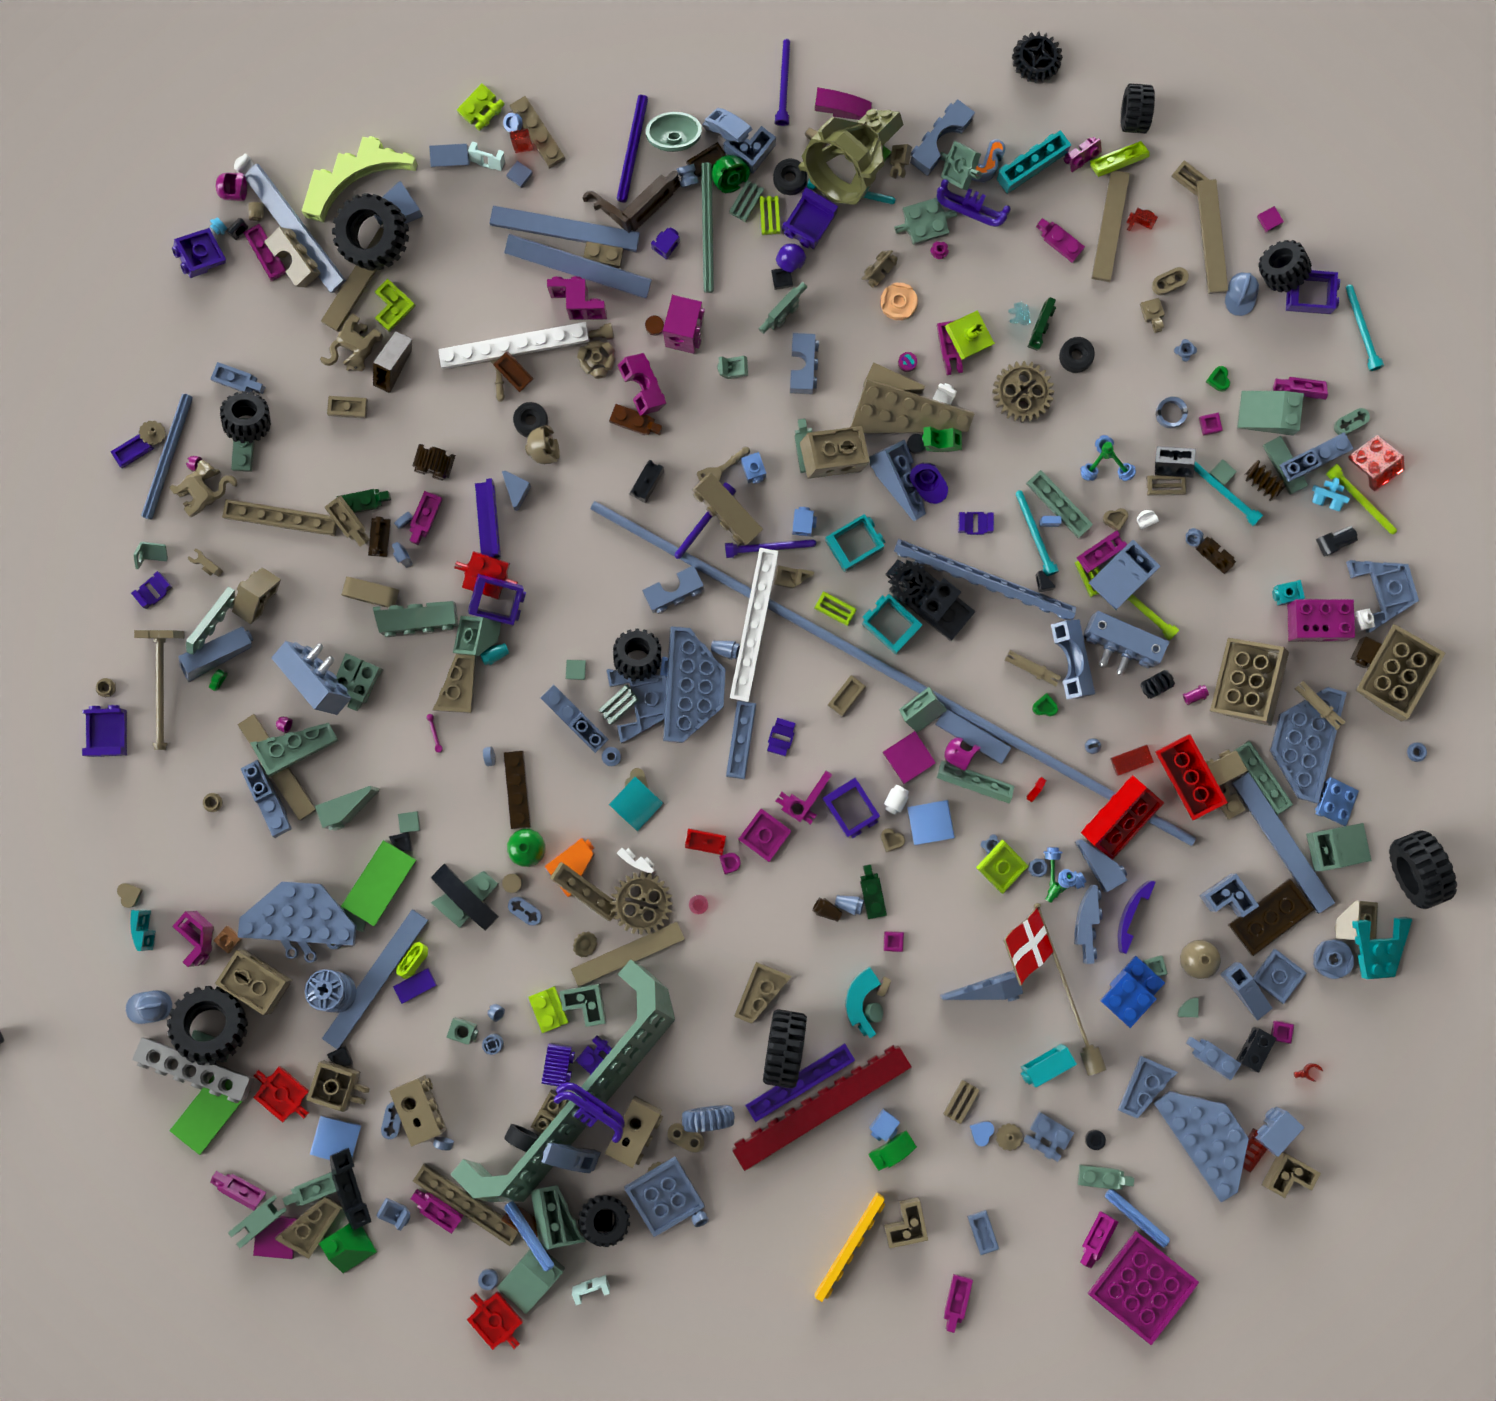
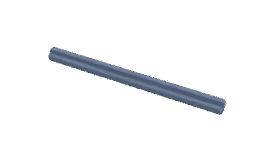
M188 394L181 395L141 514L145 519L151 520L153 518L193 399Z

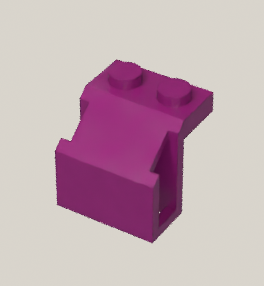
M185 911L172 926L195 946L183 963L187 967L204 965L209 960V954L212 952V931L214 926L197 911ZM191 922L201 930L200 934L189 926Z

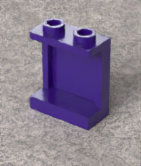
M806 187L802 193V198L792 214L783 223L782 231L787 237L800 241V244L805 248L815 249L837 214L838 206Z
M108 705V709H101V706H89V709L82 710V714L86 715V748H82V756H127V710L121 709L120 705Z

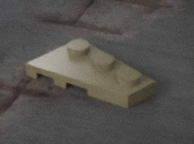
M455 655L446 681L432 709L433 711L472 713L475 655Z
M756 962L734 1017L752 1024L792 976Z
M324 1196L277 1235L275 1240L309 1259L342 1206Z

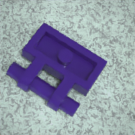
M598 1035L592 1040L597 1045L596 1049L594 1050L588 1045L575 1060L590 1074L604 1060L599 1053L603 1050L608 1055L612 1050L605 1039L602 1040Z

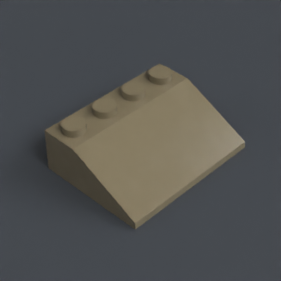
M1393 624L1356 691L1385 713L1401 722L1407 720L1443 659L1445 652Z
M1228 638L1210 711L1253 723L1272 726L1289 656L1288 650L1281 646Z

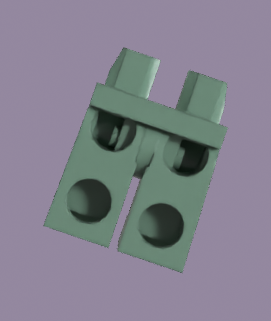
M345 653L336 675V680L347 688V693L351 697L347 707L358 711L363 703H367L373 686L383 669Z

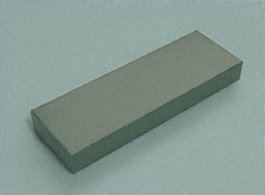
M1281 436L1263 445L1277 473L1284 480V485H1286L1290 495L1308 486L1304 476L1288 482L1279 465L1293 457Z

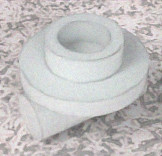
M247 154L237 158L234 163V169L238 173L244 174L254 166Z
M1144 510L1137 517V523L1141 530L1159 522L1158 517L1152 510Z

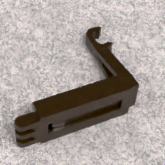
M672 171L667 177L661 174L623 211L616 208L594 191H587L583 195V200L588 202L590 198L597 201L594 203L595 211L602 209L628 233L631 230L635 232L681 186L677 171Z

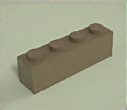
M712 473L707 474L692 489L694 492L693 496L700 503L704 502L709 514L713 517L716 516L720 520L719 524L721 527L733 534L732 538L737 544L748 545L763 530Z

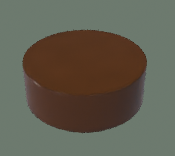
M650 316L645 322L646 331L653 336L661 334L664 328L663 320L659 316Z

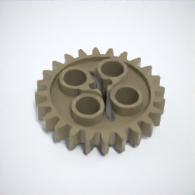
M1016 361L1014 368L1009 364L1007 370L1002 369V375H997L998 381H995L993 384L997 388L992 391V393L997 395L993 398V401H999L996 408L1002 407L1001 414L1007 412V419L1012 415L1014 416V422L1017 418L1021 419V423L1024 422L1025 418L1031 422L1033 416L1039 419V413L1044 415L1046 413L1044 408H1050L1051 405L1048 402H1052L1054 398L1049 395H1053L1055 391L1049 388L1053 387L1054 383H1048L1051 376L1045 377L1046 370L1040 372V365L1033 368V362L1026 366V362L1023 361L1020 366ZM1019 376H1026L1028 378V381H1020ZM1033 380L1036 381L1015 403H1011L1019 395L1020 391H1023ZM1012 388L1015 394L1008 395L1005 389ZM1032 389H1039L1041 395H1034ZM1019 402H1026L1028 408H1021Z
M642 871L639 877L635 872L632 873V878L626 875V882L619 880L620 888L614 886L617 894H611L615 901H610V904L615 905V908H612L610 911L617 913L613 919H620L618 925L625 924V931L631 927L632 934L637 929L640 935L643 934V930L650 934V928L658 931L656 925L664 926L661 920H669L665 914L672 913L668 909V906L673 905L672 902L668 901L672 895L666 894L670 888L662 887L665 883L663 880L659 883L657 882L659 876L651 879L652 873H648L646 877ZM633 886H638L639 888L637 896H632L630 893ZM652 891H656L658 898L651 902L649 894ZM629 897L639 901L643 898L644 902L657 905L658 908L653 909L646 906H641L640 908L639 904L628 902L625 898ZM627 905L634 907V912L631 915H626L625 913ZM646 910H651L652 912L650 920H645L643 917Z

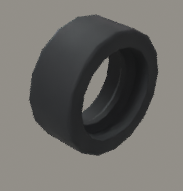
M511 1124L504 1139L516 1148L527 1152L539 1138V1135L519 1125Z

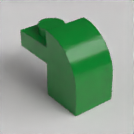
M924 427L922 440L926 451L953 452L962 450V431L954 428L938 430L933 427Z
M906 1130L894 1136L886 1144L872 1150L868 1155L878 1171L886 1167L890 1168L906 1158L917 1146Z

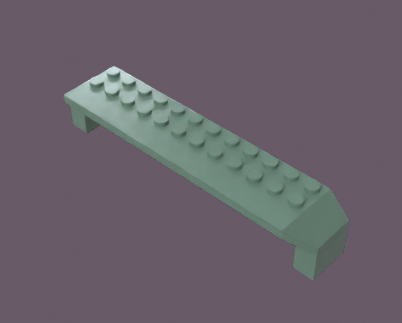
M631 959L618 975L637 991V1020L581 1086V1088L605 1104L675 1021L668 989L643 966ZM569 1100L508 1175L492 1176L480 1163L463 1159L450 1175L474 1199L487 1202H524L531 1194V1191L538 1186L553 1167L541 1162L543 1152L548 1143L572 1145L587 1127L590 1119L585 1123L581 1122L583 1114L578 1119L575 1118L574 1114L580 1107Z

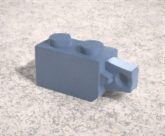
M1189 1037L1186 1042L1187 1045L1194 1049L1192 1054H1194L1195 1058L1226 1079L1232 1080L1241 1066L1240 1062L1209 1041L1201 1039L1198 1042L1194 1038Z

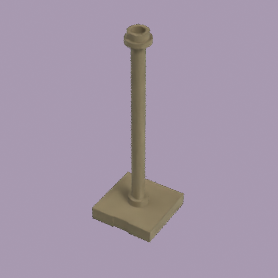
M134 630V638H151L153 643H156V743H152V746H154V750H166L167 743H164V643H166V639H184V631Z

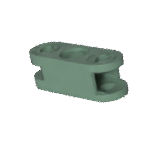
M276 1195L269 1198L228 1232L231 1238L244 1228L249 1233L236 1244L239 1249L287 1211L285 1207L278 1211L273 1205L277 1199Z

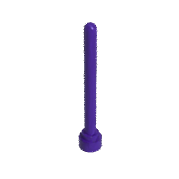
M789 39L783 40L779 111L775 114L774 121L777 126L789 125L790 119L786 111L790 56Z
M723 483V486L733 496L736 490L730 484ZM708 511L675 552L674 556L676 559H680L713 517Z
M812 539L737 546V544L732 542L725 543L726 558H734L738 553L759 552V548L784 550L815 547L816 541Z

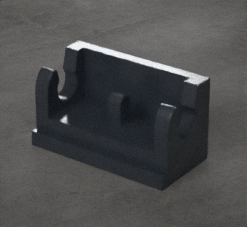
M649 460L629 495L646 503L664 473V467L660 464L656 465L652 460Z

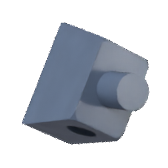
M401 181L382 197L392 202L401 210V213L407 219L404 222L406 224L423 216ZM374 216L381 226L383 224L381 217Z

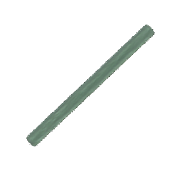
M707 162L702 163L703 289L705 293H712L714 291L712 164Z

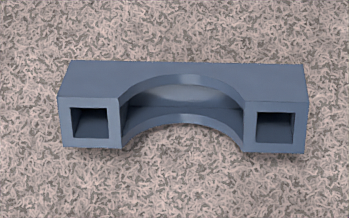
M958 99L954 104L950 103L943 118L939 117L936 120L931 133L928 131L922 138V144L915 146L911 152L910 163L927 176L940 161L941 154L937 148L938 139L950 132L962 134L973 121L975 112Z
M1065 620L1051 624L1054 642L1062 648L1068 661V673L1063 680L1066 699L1094 695L1095 690L1080 620Z

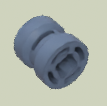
M694 164L676 169L678 175L681 176V188L699 183L698 177L694 174L696 170Z
M491 1034L482 1042V1049L489 1055L498 1053L504 1046L503 1038L498 1034Z

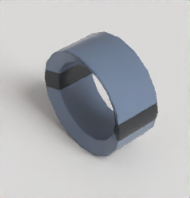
M1168 397L1159 403L1155 415L1160 425L1172 429L1185 421L1188 409L1185 402L1180 398ZM1174 403L1178 405L1182 413L1178 422L1169 423L1163 419L1161 409L1164 404Z

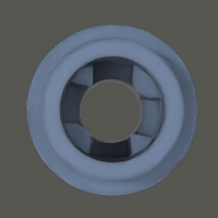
M713 640L711 645L712 652L731 660L738 658L740 644L736 643V641Z
M837 895L835 906L853 915H861L864 900L855 896Z

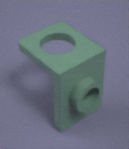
M140 542L134 552L135 569L140 568L144 559L167 561L166 545Z

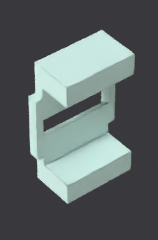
M472 141L468 150L469 161L486 168L501 171L505 163L504 151L498 150L495 157L492 154L478 150V144ZM483 155L487 156L488 164L484 163Z
M607 1276L596 1277L573 1286L572 1296L575 1304H582V1295L602 1288L604 1296L610 1294ZM592 1283V1288L588 1289V1284Z

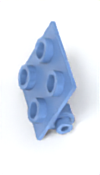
M1330 777L1324 782L1325 785L1322 790L1324 792H1321L1323 798L1320 797L1319 799L1321 802L1315 808V815L1324 816L1346 826L1359 791Z

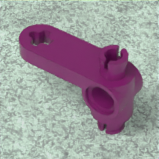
M828 771L824 772L805 802L793 794L789 797L783 792L779 795L783 800L778 797L775 802L782 805L783 808L781 810L799 822L803 819L811 825L813 820L809 817L815 819L817 814H814L809 809L832 774ZM795 804H800L803 807V812L799 815L794 814L792 811V807Z

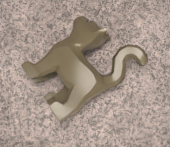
M352 313L346 320L337 339L329 347L331 358L321 357L320 361L327 366L334 365L339 357L337 348L341 346L353 352L352 355L343 361V364L347 365L346 370L349 371L351 369L362 372L365 369L364 361L371 354L374 343L376 341L380 342L383 336L379 331L373 329L367 336L362 337L360 333L366 332L368 326L363 323L357 324L360 318Z
M201 460L198 462L195 472L187 475L178 486L171 485L169 488L173 494H177L179 497H183L188 493L191 494L193 500L190 502L186 501L183 505L188 516L194 517L202 512L207 505H211L216 499L221 498L225 494L227 483H231L232 486L236 487L237 480L232 475L222 477L219 482L218 491L213 492L205 480L219 474L220 470L215 469L210 463Z

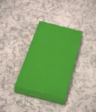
M383 840L341 907L375 927L417 860Z
M214 1075L208 1081L209 1083L214 1081ZM228 1079L225 1083V1087L227 1090H230L233 1086V1083L230 1079ZM203 1087L169 1131L197 1154L201 1155L243 1101L238 1103L227 1100L228 1096L210 1094V1089Z

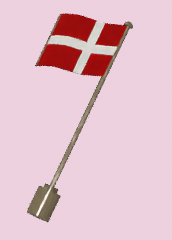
M1036 903L1034 904L1035 909L1026 920L1012 929L1004 939V944L1018 983L1021 986L1033 971L1043 965L1051 954L1053 955L1085 1043V1047L1082 1048L1083 1051L1080 1052L1086 1072L1088 1076L1103 1072L1107 1069L1099 1047H1094L1093 1044L1089 1045L1039 907L1041 905Z

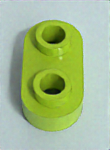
M420 942L413 944L399 962L396 970L397 974L404 979L413 976L421 963L427 958L428 947Z

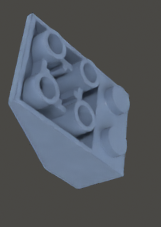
M1132 540L1089 584L1117 610L1161 566Z

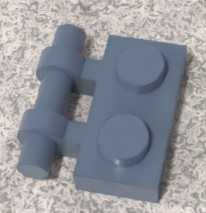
M1039 1112L1030 1127L1032 1131L1036 1132L1035 1136L1031 1137L1027 1134L1023 1141L1029 1144V1147L1033 1150L1037 1149L1044 1153L1046 1158H1052L1058 1162L1061 1155L1055 1151L1057 1146L1065 1150L1074 1132ZM1042 1137L1051 1142L1049 1147L1040 1142Z

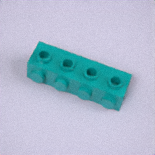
M1061 130L1055 134H1050L1042 143L1034 145L1027 153L1016 157L1014 162L1001 167L996 180L1006 194H1008L1069 152L1071 144Z

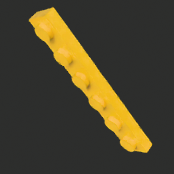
M876 1192L815 1292V1298L823 1302L824 1298L828 1299L833 1291V1283L841 1279L844 1273L842 1271L844 1265L850 1264L854 1257L852 1252L855 1247L859 1248L865 1238L863 1234L866 1229L869 1231L875 1222L874 1216L876 1213L880 1214L883 1210L885 1199L881 1194Z

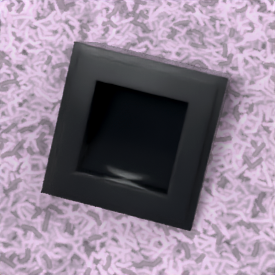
M238 218L226 232L237 240L248 228V225L242 218Z
M1042 570L1036 573L1039 592L1050 591L1056 588Z
M600 1210L594 1217V1227L597 1231L605 1232L613 1227L612 1211Z

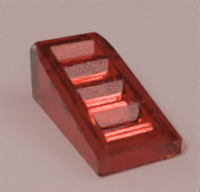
M1254 1128L1248 1136L1247 1150L1255 1156L1252 1158L1246 1154L1245 1158L1251 1162L1249 1165L1245 1162L1243 1164V1168L1250 1173L1268 1150L1262 1144L1255 1141L1258 1130ZM1252 1144H1254V1145L1257 1146L1259 1149H1258V1151H1256V1150H1254L1253 1148H1251L1250 1146H1251Z

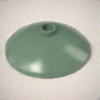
M683 112L660 114L654 117L646 126L648 142L654 147L667 152L686 150L696 144L702 135L700 122L694 116Z

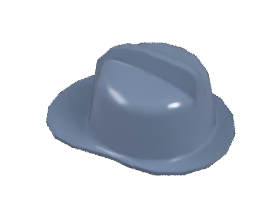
M1238 273L1229 282L1225 305L1228 311L1236 316L1248 314L1255 305L1259 284L1251 273Z
M158 990L137 993L129 998L126 1004L127 1017L136 1024L164 1020L169 1016L172 1009L170 996Z

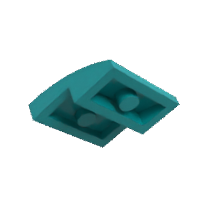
M634 777L610 802L609 806L638 831L664 803L641 781Z
M131 910V934L137 951L153 950L156 931L148 930L151 910Z

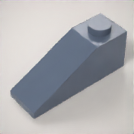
M1082 839L1075 841L1104 892H1108L1128 881L1125 877L1127 872L1122 865L1119 866L1118 863Z

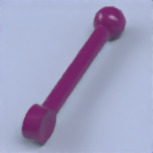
M428 714L426 719L429 721L436 744L435 751L440 753L443 748L439 744L433 723L434 716Z

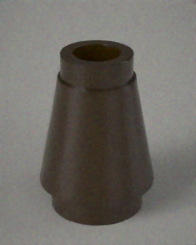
M820 897L812 909L817 916L836 922L840 920L843 913L826 898L822 899Z

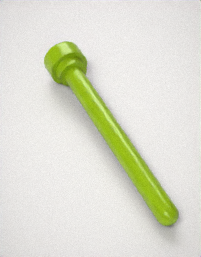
M1335 464L1326 472L1325 475L1330 480L1338 478L1339 483L1390 534H1396L1397 529L1342 475V468L1338 464Z
M1132 594L1127 599L1163 630L1162 633L1168 641L1179 631L1175 625L1172 626L1165 623L1135 595Z

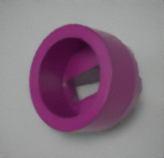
M198 456L188 457L187 460L189 462L186 463L188 469L196 471L198 462L202 458Z
M284 716L279 717L276 721L277 729L284 733L289 732L293 724L292 719Z

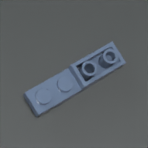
M722 108L714 110L702 124L706 131L720 133L724 139L735 142L746 140L749 136L748 133L753 130L745 121Z
M1344 432L1279 466L1287 481L1290 482L1333 461L1354 448Z
M554 684L540 697L594 753L609 740Z
M259 760L242 767V774L254 801L259 805L272 837L276 838L291 830L292 827L286 816L287 812Z
M1090 885L1080 903L1075 922L1074 944H1082L1083 963L1094 964V959H1097V949L1093 947L1096 931L1095 928H1092V924H1100V920H1102V909L1099 908L1098 900H1101V890L1098 889V885Z
M548 1143L543 1152L541 1162L566 1170L591 1173V1171L595 1170L601 1152L595 1149L575 1148L567 1144Z

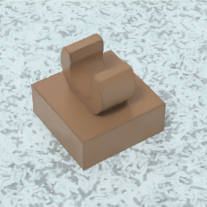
M226 926L213 941L225 952L230 953L242 938H238V934L229 926Z

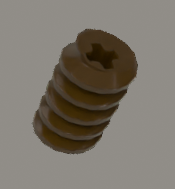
M1257 460L1244 474H1247L1245 481L1253 479L1251 486L1259 484L1257 491L1265 489L1263 496L1270 494L1269 501H1272L1281 493L1286 485L1282 487L1284 483L1282 479L1276 482L1278 475L1270 477L1271 469L1264 472L1266 465L1264 464L1259 467L1260 460Z

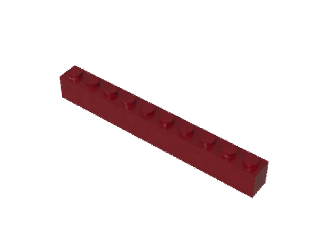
M894 1045L889 1046L884 1050L885 1054L882 1056H873L867 1060L868 1064L864 1067L859 1065L851 1070L852 1074L848 1077L841 1076L834 1081L835 1085L832 1087H823L814 1098L809 1096L801 1101L802 1105L798 1108L791 1107L784 1112L785 1116L778 1119L775 1117L770 1120L766 1128L761 1129L759 1127L750 1133L751 1137L748 1139L741 1138L736 1141L732 1151L743 1170L746 1171L912 1068L901 1048Z

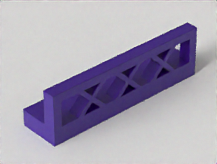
M492 478L486 479V482L475 483L480 550L482 554L499 558L501 557L495 483Z

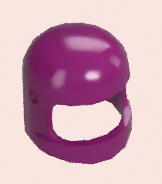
M220 174L216 179V192L218 196L228 201H245L247 196L245 174Z
M957 737L948 743L944 757L947 762L965 771L981 747L974 745L972 750L968 752L961 747L963 739Z

